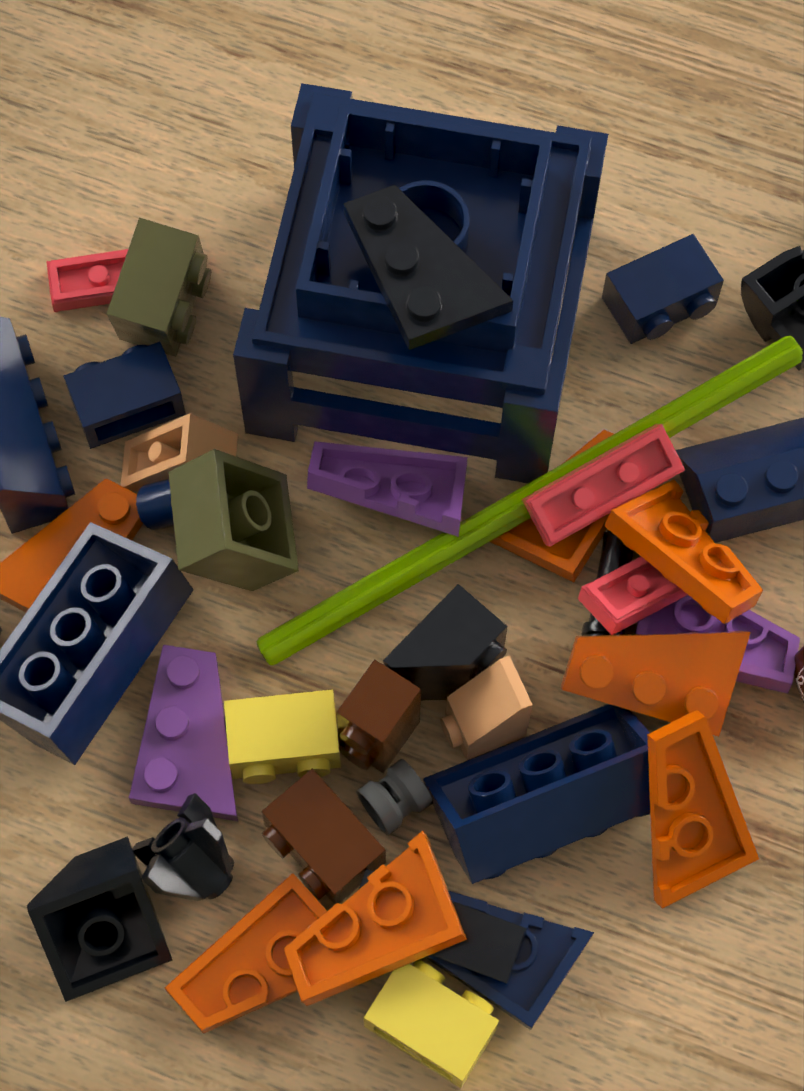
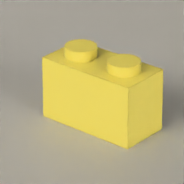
M333 689L224 701L228 758L233 779L243 778V782L247 784H262L275 780L276 774L297 772L298 776L302 777L313 768L320 777L330 774V769L341 768Z
M421 960L415 961L413 966L407 964L393 970L364 1016V1027L454 1085L462 1088L497 1030L499 1020L491 1016L494 1010L493 1006L468 990H465L462 996L445 987L442 985L445 977L438 970Z

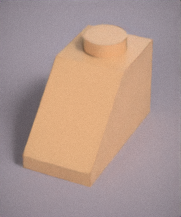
M190 413L125 441L121 486L132 492H138L143 485L169 479V471L213 449L236 456L238 434Z
M510 655L499 659L447 697L446 716L440 719L441 725L452 749L460 746L466 760L526 737L533 704Z

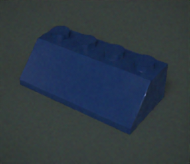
M0 317V510L11 534L52 522L69 508L66 498L76 494L67 465L57 468L53 453L61 451L62 448L53 421L43 423L39 409L48 407V402L40 377L30 379L26 366L34 364L35 360L27 335L24 334L17 337L11 319Z
M804 417L676 450L685 468V471L680 473V477L692 510H699L707 519L709 524L705 531L715 543L804 520Z
M90 522L0 649V720L38 747L76 765L194 590L183 573L178 570L174 560Z
M607 704L423 778L424 785L432 797L434 809L452 851L472 884L484 879L499 877L510 868L535 858L550 856L561 847L586 837L601 835L608 828L634 817L650 814L647 734L650 732L630 710Z

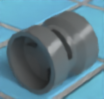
M404 759L398 760L387 768L386 776L380 781H369L356 790L358 798L369 816L380 830L388 836L402 826L403 818L411 812L421 813L433 804L432 797L426 786Z

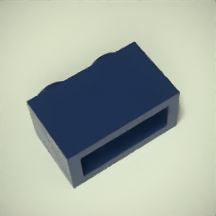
M693 233L606 273L602 299L630 344H633L646 337L648 340L657 339L667 333L674 324L689 317L692 320H696L709 314L717 305L724 280Z
M161 342L149 346H133L118 357L101 363L88 362L79 366L74 372L64 375L72 403L90 449L186 415L180 388Z

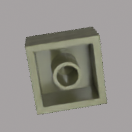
M139 217L106 313L119 340L148 346L161 342L165 354L175 357L181 343L189 344L196 323V316L191 315L196 296L204 298L212 274V270L206 268L208 256L203 252L199 235Z
M216 449L168 472L179 571L249 591L257 590L299 571L286 474Z

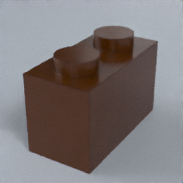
M374 659L336 712L339 745L344 747L341 750L342 754L361 769L368 770L372 766L384 774L420 723L421 689Z
M313 768L261 811L264 825L267 827L262 832V836L282 859L290 854L303 868L298 873V877L318 900L326 895L334 905L341 903L360 886L366 869L374 872L382 864L386 863L385 848Z

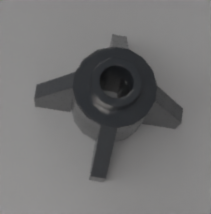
M194 793L187 797L177 814L178 819L163 828L156 838L152 837L136 843L133 851L135 856L147 866L141 879L155 893L200 901L206 898L214 899L229 887L233 879L231 872L234 867V860L228 854L223 834L216 826L210 807Z

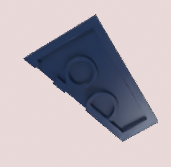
M448 891L451 900L527 928L508 984L433 955L426 956L425 958L531 1030L589 943L594 932L577 927L570 928L546 921L539 916L525 912L521 914L487 904L483 900Z

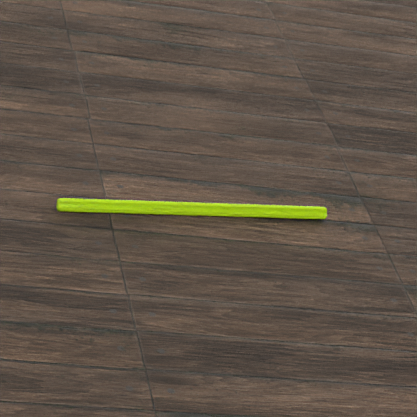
M785 336L463 520L460 522L459 537L443 532L264 634L256 641L263 658L270 666L278 664L530 519L531 517L522 501L523 498L654 424H662L668 437L671 438L791 369L802 361L803 352L800 345L797 344L792 336Z

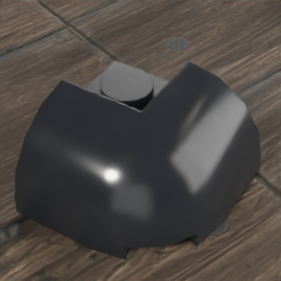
M797 246L782 252L743 277L741 281V297L754 328L764 342L770 339L776 342L785 336H792L797 344L800 345L803 352L802 361L795 366L800 371L804 368V250H801V246Z

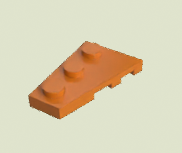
M107 478L104 479L0 563V599L26 613L90 522L133 540L143 525L136 506L137 494Z
M423 830L407 843L409 847L387 866L382 864L367 877L369 881L344 903H336L284 947L301 1002L306 1006H310L467 940L432 847Z

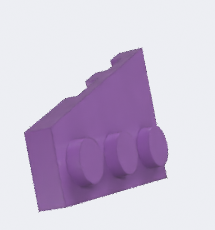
M314 441L308 468L307 489L459 537L468 457Z
M687 595L637 622L635 634L642 635L749 631L751 633L736 681L788 694L793 683L796 666L795 654L798 652L800 638L751 610L723 624L715 616L707 613L692 597Z
M163 645L129 800L131 804L179 812L187 797L196 793L210 807L214 818L238 821L232 773L229 766L225 716L216 653Z

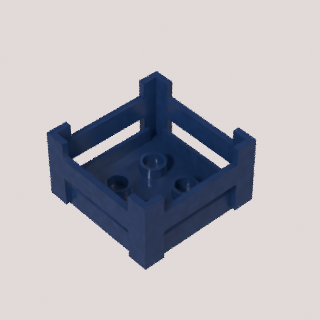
M301 83L291 122L294 171L259 310L244 309L233 353L245 433L295 442L298 425L497 460L495 478L530 483L546 474L549 469L609 134L557 125L555 133L356 100L352 99V91ZM396 185L513 300L512 312L409 350L344 216V203ZM292 371L503 408L501 423L294 387Z

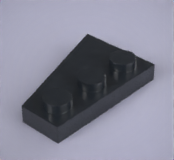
M396 185L344 203V216L409 350L512 312L513 300Z

